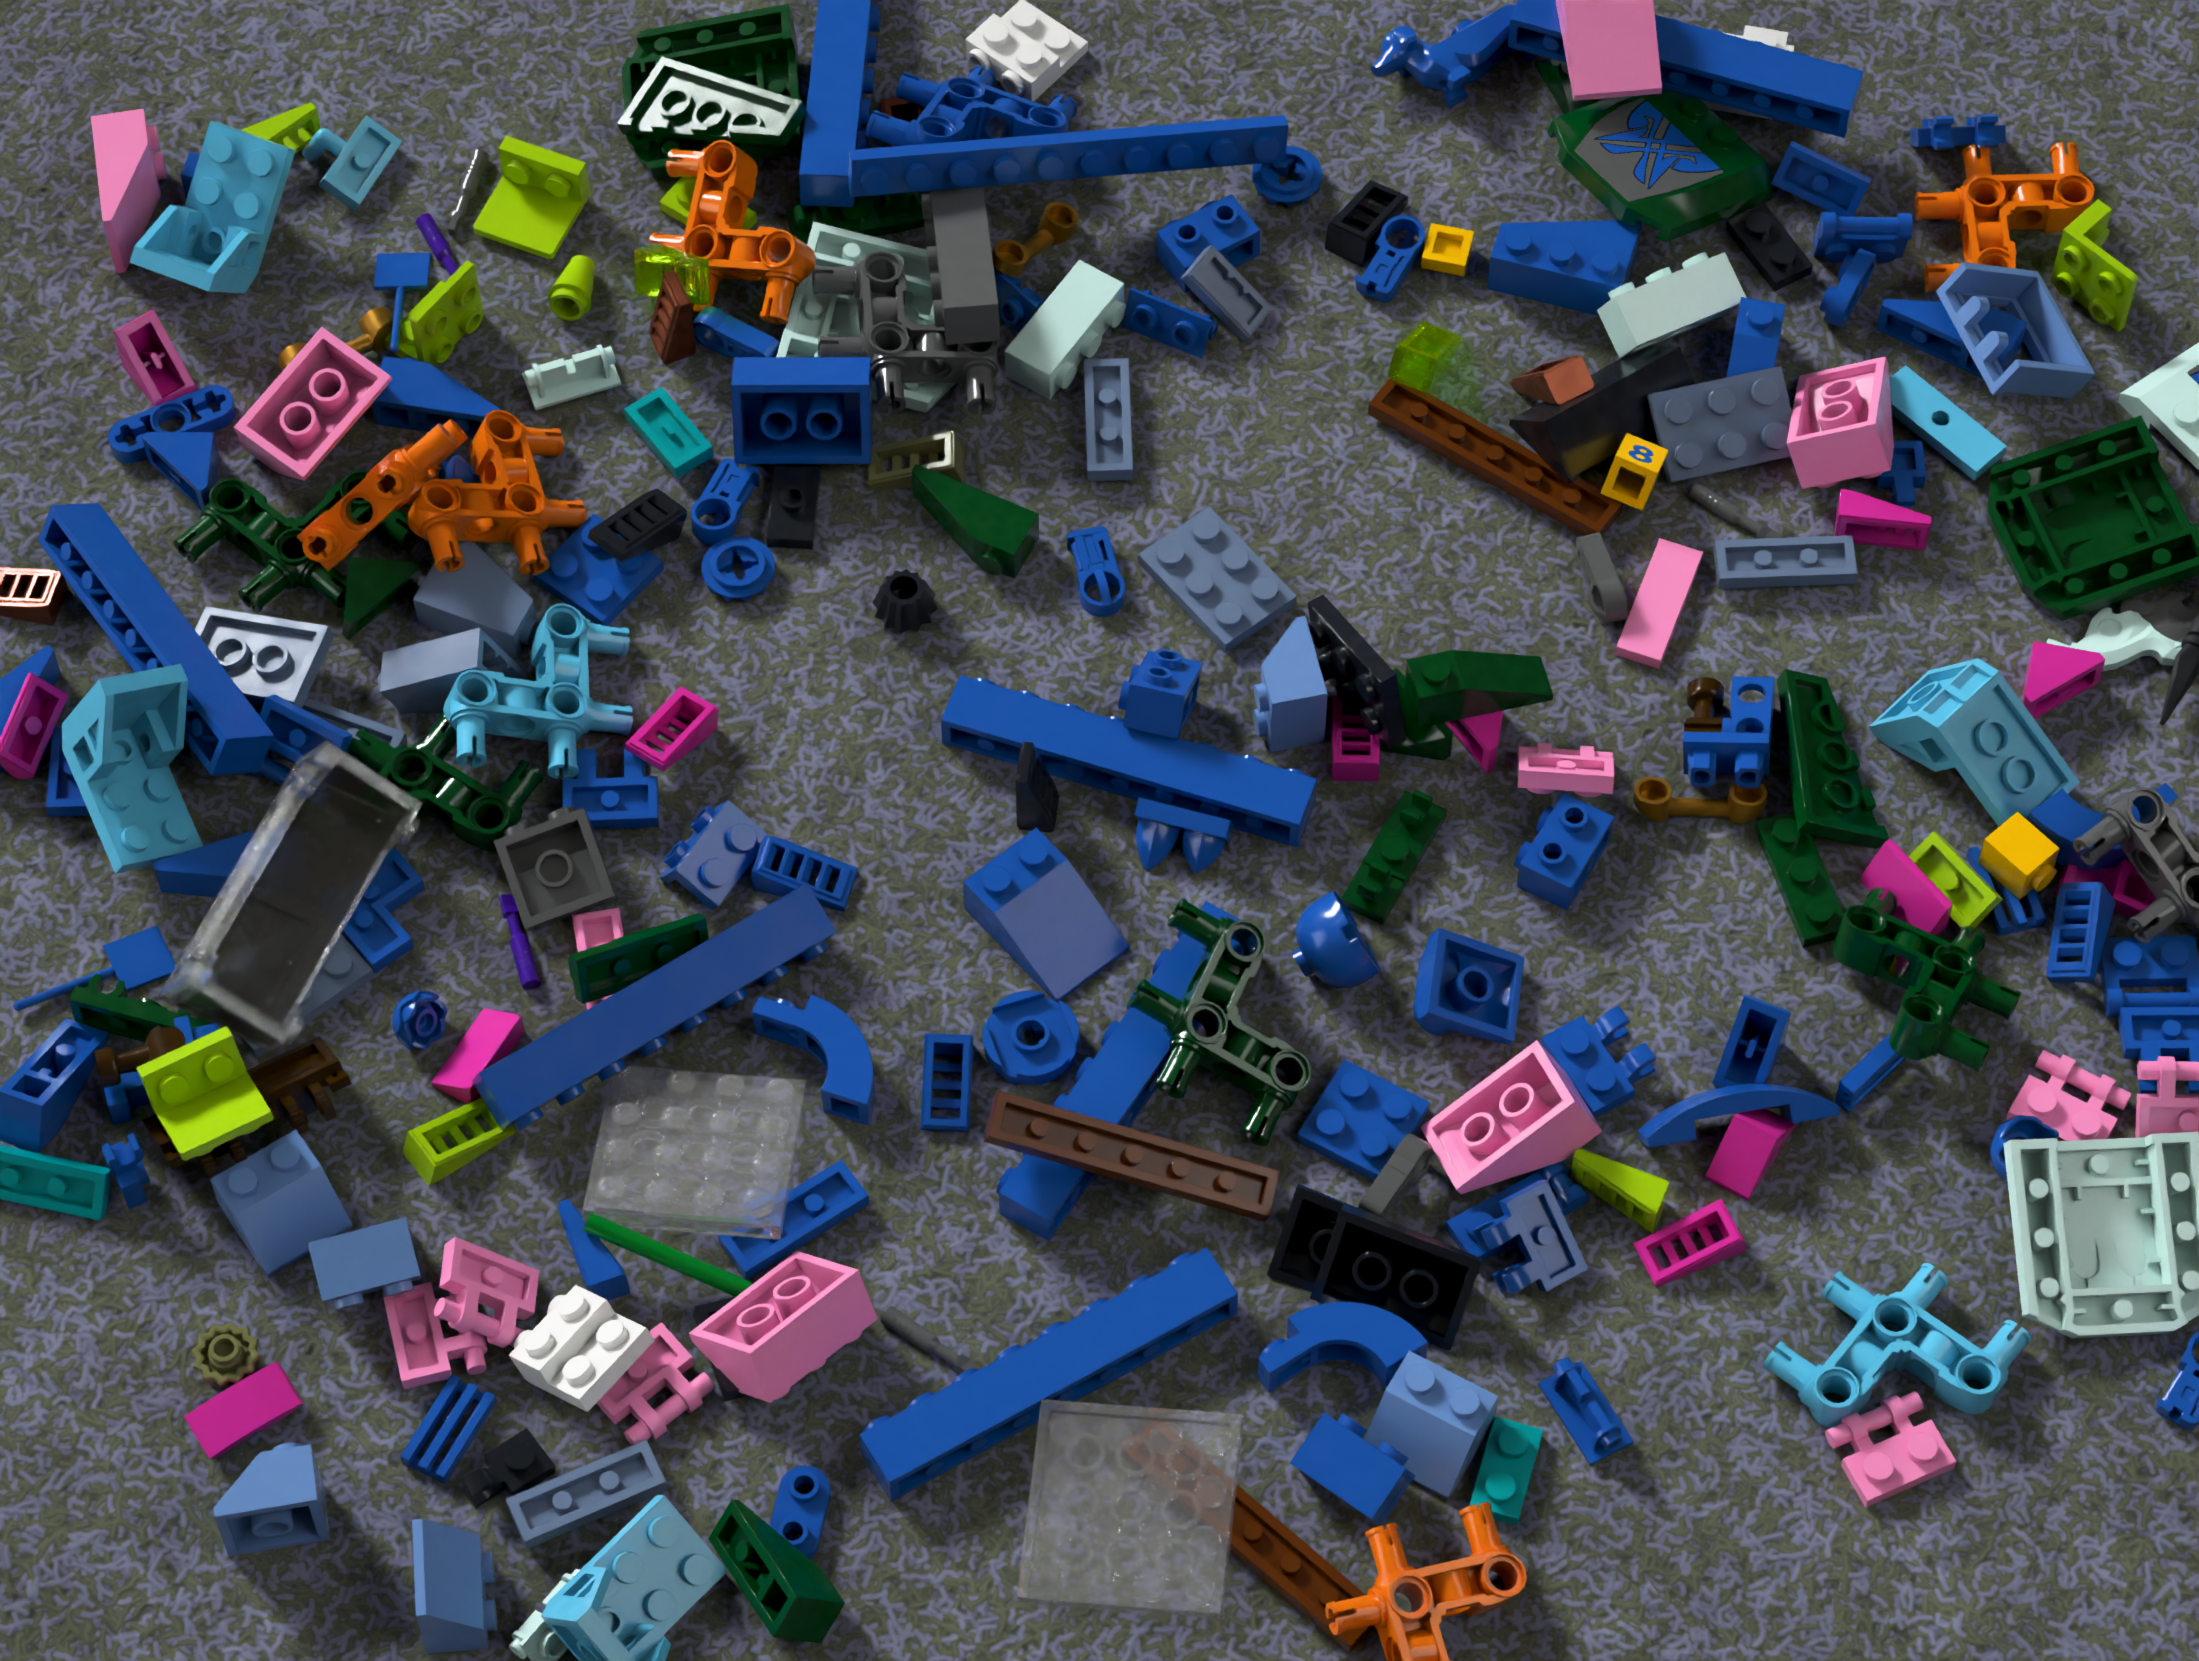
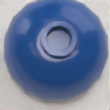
M1336 891L1319 897L1304 909L1297 921L1295 930L1299 948L1293 951L1292 954L1306 977L1314 973L1325 985L1336 989L1352 988L1372 979L1374 975L1381 972V968L1367 940L1366 942L1364 941L1356 927L1358 925Z

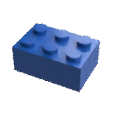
M734 357L731 400L735 464H871L873 445L871 357Z

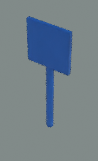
M431 253L377 254L374 290H396L390 350L393 353L398 352L400 345L405 290L428 289Z
M154 926L103 945L111 967L19 1000L14 1003L13 1008L16 1011H20L74 990L75 986L85 987L95 974L101 975L102 980L116 975L118 981L125 982L128 992L178 972V969L158 927Z

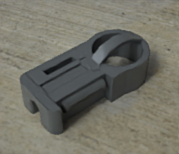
M1601 533L1577 537L1575 559L1579 563L1589 588L1591 610L1599 617L1602 625L1626 620L1628 617V606L1625 591Z
M1412 1133L1406 1135L1361 1199L1358 1208L1387 1220L1403 1195L1409 1191L1415 1182L1420 1181L1428 1173L1432 1163V1145Z

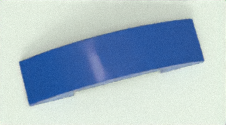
M1777 1084L1733 1085L1709 1090L1670 1106L1638 1130L1639 1140L1647 1147H1655L1697 1140L1694 1120L1780 1106L1782 1117L1791 1123L1839 1116L1840 1110L1839 1105L1829 1099L1796 1087Z

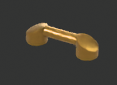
M1062 202L1048 204L1039 223L1038 231L1034 236L1023 244L1009 239L1000 240L995 244L992 252L993 266L1007 276L1020 278L1027 262L1050 245L1063 244L1072 237L1079 221L1077 211L1070 205Z
M377 307L365 313L359 322V328L363 335L346 342V344L361 355L372 350L374 352L383 350L385 348V338L392 331L394 315L387 307ZM306 343L292 344L280 353L277 363L282 371L302 350Z
M1646 777L1636 783L1633 801L1640 813L1657 822L1666 821L1669 816L1728 818L1733 823L1740 824L1749 822L1762 813L1766 805L1767 790L1762 783H1760L1758 788H1741L1734 782L1730 786L1728 799L1672 798V787L1667 781L1658 777Z

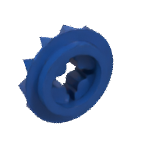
M1287 146L1285 162L1254 164L1252 170V182L1256 186L1257 195L1266 196L1271 205L1277 201L1285 202L1288 208L1297 201L1307 204L1313 193H1319L1322 181V168L1317 158L1307 150L1295 146ZM1293 168H1295L1294 180H1289L1286 184L1281 185L1280 176L1285 177L1288 172L1291 173Z
M745 536L729 537L715 543L706 552L701 566L703 581L708 585L711 594L718 593L727 602L732 598H742L747 603L752 595L757 593L764 595L766 586L774 581L775 561L769 548L762 542ZM734 558H737L742 568L746 569L743 580H739V578H736L735 573H732Z

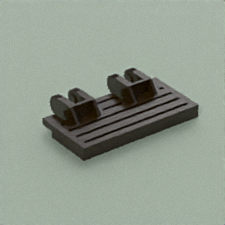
M320 1036L247 1070L274 1117L272 1121L262 1126L281 1118L278 1109L282 1108L288 1122L299 1134L309 1130L306 1115L318 1110L326 1121L337 1117L335 1108L323 1087L328 1086L334 1093L352 1084L339 1059ZM156 1114L142 1120L150 1138L172 1169L191 1161V1159L187 1161L182 1160ZM238 1137L215 1147L205 1155L196 1156V1159L205 1174L210 1178L219 1173L216 1158L228 1153L231 1159L239 1163L247 1159Z

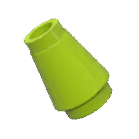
M583 255L572 257L548 292L549 307L557 317L574 321L580 319L590 310L594 272L596 269L595 263L590 258Z

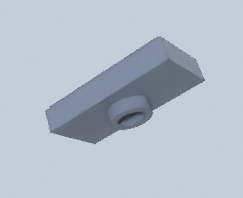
M1213 245L1205 248L1180 278L1223 324L1242 341L1248 339L1273 309Z

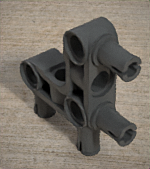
M877 251L869 254L865 260H859L858 263L854 262L853 266H813V294L853 295V298H857L860 331L859 337L819 336L818 357H871V377L876 381L877 409L880 412L888 413V401L890 399L892 413L901 412L905 408L906 400L903 382L966 383L967 409L970 413L978 414V402L980 401L982 415L989 414L995 410L996 399L994 398L993 379L998 373L997 350L999 341L946 345L944 327L917 325L915 321H910V318L905 316L904 311L907 293L906 277L902 262L896 255L890 252Z
M2139 788L2112 799L2103 811L2102 821L2073 841L2075 851L2079 852L2083 848H2089L2079 857L2086 864L2094 865L2099 858L2119 844L2156 897L2154 902L2136 916H2132L2127 922L2130 931H2134L2138 927L2142 928L2134 935L2139 942L2143 944L2150 943L2155 936L2173 922L2188 923L2190 926L2195 925L2199 930V852L2194 850L2178 827V817L2163 800L2162 796L2151 788ZM2132 804L2137 807L2140 813L2139 822L2132 814ZM2187 883L2192 887V890L2194 892L2193 901L2189 898L2186 892Z

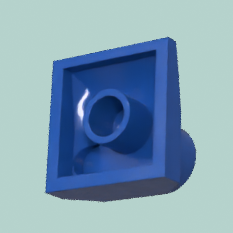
M1438 928L1430 935L1419 961L1413 1006L1414 1016L1418 1024L1425 1031L1434 1035H1445L1453 1030L1474 1037L1511 1045L1515 1040L1524 957Z

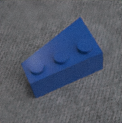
M1621 220L1501 223L1490 256L1487 289L1599 316L1597 310L1611 300L1608 293L1619 286L1629 283L1639 251L1642 222L1640 221L1635 227Z

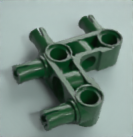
M358 470L349 473L325 492V499L305 517H297L296 519L284 517L267 503V499L263 494L248 486L245 482L232 478L222 480L211 489L210 502L202 508L201 518L183 535L173 541L174 546L184 558L187 556V560L194 563L198 560L199 556L219 539H227L265 568L249 584L238 591L243 603L249 608L252 606V611L255 613H260L263 607L284 589L290 590L297 586L304 588L314 587L331 600L335 606L342 608L345 606V599L342 598V595L345 597L347 578L335 568L328 572L319 562L309 559L303 552L302 543L297 536L326 510H330L359 484L369 471ZM355 498L351 505V514L359 522H369L373 515L372 505L367 500L359 501L363 498ZM400 510L393 511L371 531L379 529L405 550L412 546L411 542L406 539L407 537L414 543L420 538L409 528L406 515Z
M444 713L441 714L438 722L421 743L410 745L409 748L405 746L394 748L369 733L365 728H361L356 733L360 740L353 737L347 753L379 771V774L345 818L338 820L313 805L311 801L305 800L300 805L304 812L296 810L291 823L294 828L300 829L324 844L326 854L338 861L347 874L353 876L396 848L395 841L409 822L413 818H419L420 815L424 817L431 815L454 829L456 837L470 845L486 851H497L494 840L504 837V830L519 823L523 813L521 807L538 784L544 780V775L535 766L528 770L529 762L519 760L516 768L497 791L487 788L451 766L444 759L457 743V731L448 722ZM412 771L424 773L416 781H406L403 779L406 774ZM488 819L502 821L498 827L493 829H485L480 826ZM355 844H366L369 846L365 852L360 854L347 852Z
M1876 887L1872 889L1863 905H1853L1846 909L1832 948L1833 956L1838 962L1870 977L1877 976L1907 990L1889 1038V1044L1897 1054L1911 1060H1922L1928 1056L1937 1057L1940 1054L1979 1072L1988 1055L1991 1043L1984 1042L1951 1026L1962 1005L1967 1006L1969 1003L1985 1008L2009 1020L2022 992L2010 989L1982 975L1983 971L1979 969L1975 961L1978 954L1985 947L1986 942L1984 935L1980 931L1976 930L1973 937L1968 939L1972 927L1963 926L1957 931L1954 940L1950 943L1890 916L1897 907L1898 901L1896 896L1888 891L1884 899L1880 900L1884 888Z
M1182 898L1172 911V914L1175 916L1169 918L1167 925L1203 944L1204 954L1183 997L1178 1000L1150 984L1148 980L1142 979L1133 992V995L1136 997H1131L1128 1004L1132 1009L1135 1008L1165 1025L1164 1031L1167 1032V1036L1171 1037L1169 1042L1172 1053L1155 1085L1162 1092L1169 1086L1171 1088L1167 1095L1174 1098H1184L1188 1084L1197 1065L1200 1064L1254 1095L1256 1100L1239 1133L1246 1140L1250 1138L1252 1133L1254 1137L1251 1143L1258 1146H1267L1281 1112L1287 1111L1293 1106L1299 1091L1310 1081V1063L1301 1052L1296 1051L1288 1043L1276 1036L1271 1039L1242 1023L1241 1016L1238 1015L1239 1009L1236 1007V1004L1245 985L1255 977L1265 952L1266 938L1262 929L1254 922L1248 920L1236 922L1229 917L1224 918L1223 916L1217 919ZM1231 939L1241 944L1244 956L1234 951L1231 946ZM1192 1019L1203 1025L1206 1037L1200 1036L1195 1032ZM1276 1067L1286 1073L1289 1085L1283 1084L1278 1079Z

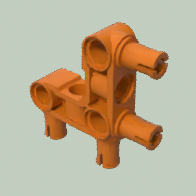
M726 140L715 141L702 151L671 149L667 157L678 160L666 161L668 175L675 178L694 177L697 178L684 235L652 233L649 241L659 243V245L647 246L649 258L651 261L682 262L687 267L688 273L691 275L688 298L691 303L692 316L697 317L703 308L713 306L718 282L723 279L767 282L763 308L759 317L770 323L778 324L779 320V323L787 324L794 289L812 273L816 256L807 244L786 230L759 226L757 230H742L748 201L753 199L756 177L758 175L756 161Z
M2063 142L2056 143L2050 148L2049 153L2052 159L2053 173L1992 175L1990 148H1979L1980 156H1977L1976 145L1973 144L1965 147L1962 151L1966 179L1960 188H1956L1955 192H1916V220L1943 219L1955 220L1956 223H1959L1964 262L2016 268L2015 242L2010 241V231L2042 229L2044 233L2063 232L2064 228L2092 205L2095 189L2092 182L2080 173L2078 146L2075 143H2067L2068 154H2065ZM1961 263L1925 264V291H1937Z
M493 410L486 415L469 445L473 471L479 475L481 483H464L461 479L437 478L430 479L424 483L406 516L409 528L416 535L429 542L435 560V568L438 572L444 573L447 568L448 573H453L464 566L465 559L461 553L458 541L513 544L520 564V571L524 575H529L530 570L532 576L539 575L549 568L550 564L545 555L540 537L542 531L555 527L578 529L587 518L586 508H583L584 503L582 500L548 499L544 495L534 463L533 455L559 457L562 454L564 439L563 436H560L562 432L559 428L541 429L526 427L511 413L503 410Z
M449 419L444 425L437 424L415 444H406L398 450L394 449L365 475L366 477L330 510L322 513L297 536L302 543L305 555L309 559L319 562L329 572L359 545L358 543L393 511H397L406 503L408 505L412 503L425 482L430 479H438L439 471L441 470L439 465L468 439V436L455 421ZM355 498L366 499L372 505L373 515L369 522H359L351 514V505Z
M1481 1503L1479 1505L1480 1508L1475 1504L1459 1511L1472 1554L1466 1558L1417 1569H1414L1413 1566H1408L1398 1533L1397 1523L1387 1524L1386 1529L1382 1525L1366 1531L1365 1535L1369 1541L1379 1575L1375 1577V1583L1368 1590L1367 1595L1338 1602L1332 1601L1326 1604L1325 1613L1327 1620L1336 1618L1335 1622L1329 1624L1332 1634L1339 1635L1342 1632L1374 1625L1378 1630L1386 1661H1453L1448 1658L1439 1628L1442 1618L1464 1613L1468 1617H1473L1497 1609L1519 1594L1525 1587L1527 1580L1526 1569L1522 1561L1513 1555L1512 1550L1508 1549L1507 1545H1502L1491 1511V1503ZM1489 1571H1493L1502 1577L1505 1585L1504 1591L1492 1585L1489 1579ZM1395 1593H1401L1409 1599L1411 1612L1403 1611L1398 1607L1395 1601Z

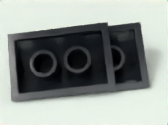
M1649 346L1625 356L1590 375L1594 382L1591 390L1561 405L1543 401L1510 419L1509 425L1567 484L1593 468L1602 473L1611 467L1626 433L1648 442L1656 438L1647 398L1649 394L1695 384L1680 347Z
M1298 1184L1267 1276L1312 1292L1310 1299L1323 1304L1356 1302L1387 1310L1411 1324L1423 1335L1428 1343L1450 1351L1475 1288L1483 1259Z

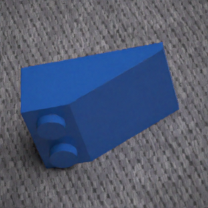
M1037 828L963 881L964 909L1057 1003L1130 949V945L1068 859Z

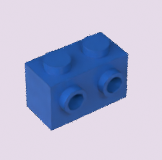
M1230 194L1218 201L1206 203L1200 210L1181 220L1170 221L1161 230L1157 231L1156 257L1182 291L1186 293L1191 289L1180 278L1205 248L1213 245L1236 268L1260 255V229L1235 197Z
M1172 650L1148 651L1141 665L1134 664L1129 682L1124 681L1121 689L1118 708L1125 710L1123 727L1178 739L1197 702L1203 662L1182 658L1181 654Z
M1563 793L1554 808L1548 805L1544 809L1536 826V831L1539 833L1533 843L1526 841L1517 854L1514 867L1519 869L1517 887L1568 911L1611 840L1614 816Z
M1323 1413L1290 1464L1382 1526L1416 1476L1403 1467L1409 1458L1385 1441L1377 1449L1362 1439L1368 1430L1344 1413H1342L1338 1421Z

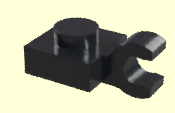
M526 1428L485 1454V1463L489 1468L475 1470L462 1480L467 1488L464 1494L476 1509L503 1490H506L510 1496H514L535 1487L556 1473L555 1464Z

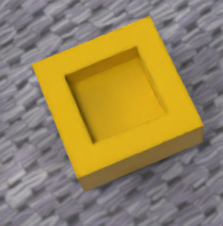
M1431 223L1422 254L1421 268L1464 277L1474 241V231Z

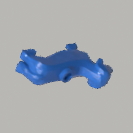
M1505 5L1474 22L1470 19H1465L1454 28L1451 37L1437 44L1422 41L1410 27H1396L1384 37L1381 43V56L1370 69L1377 77H1386L1398 71L1404 78L1412 74L1421 85L1446 93L1445 103L1451 109L1468 97V93L1461 86L1462 84L1476 82L1505 53L1517 50L1508 47L1510 18L1516 5ZM1525 51L1522 53V58L1527 63L1539 56Z

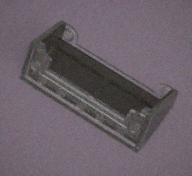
M328 741L300 757L287 776L158 997L171 1006L196 1018L211 1023L218 1022L220 1029L227 1026L231 1034L268 1051L284 1043L290 1045L298 1036L305 1023V1020L300 1017L302 1012L300 1004L389 849L396 845L398 841L406 844L417 830L420 820L415 818L423 803Z

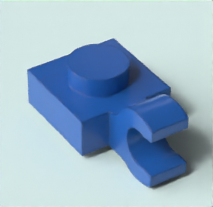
M1894 441L1891 470L1877 476L1878 488H1892V504L1912 510L1911 505H1915L1914 488H1924L1926 480L1922 441Z
M134 1133L127 1135L129 1142L126 1146L123 1141L112 1146L109 1143L102 1146L103 1155L109 1168L113 1171L129 1209L147 1202L142 1185L150 1182L142 1162L144 1151L137 1135Z

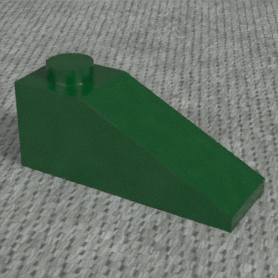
M915 464L912 469L914 497L971 560L979 564L984 571L992 575L1004 574L1015 579L1039 539V513Z
M1450 650L1407 659L1404 690L1416 728L1553 700L1554 695L1540 656Z
M731 1499L708 1540L773 1637L822 1643L845 1602L821 1568L740 1500Z

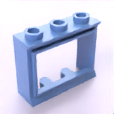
M1962 262L1937 289V295L1993 396L2011 392L2063 398L2064 402H2068L2095 375L2038 271ZM1990 306L2005 307L2007 312L2027 322L2023 341L2034 361L2016 359L2005 372L2003 371L1997 357L2008 346V335L2005 332L1991 331L1985 337L1977 324L1987 314Z

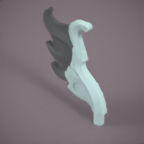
M2149 591L2122 600L2119 614L2112 613V608L2109 607L2100 610L2092 618L2085 637L2078 643L2072 642L2071 646L2050 638H2048L2046 643L2100 653L2105 659L2102 672L2117 669L2142 656H2152L2161 665L2173 666L2175 656L2182 649V639L2186 636L2193 620L2197 618L2199 608L2192 609L2183 605V603L2190 600V592H2174L2162 597L2159 601L2146 603L2143 599L2149 596Z

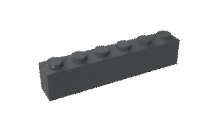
M984 187L920 191L935 327H944L946 345L1000 341L998 297Z

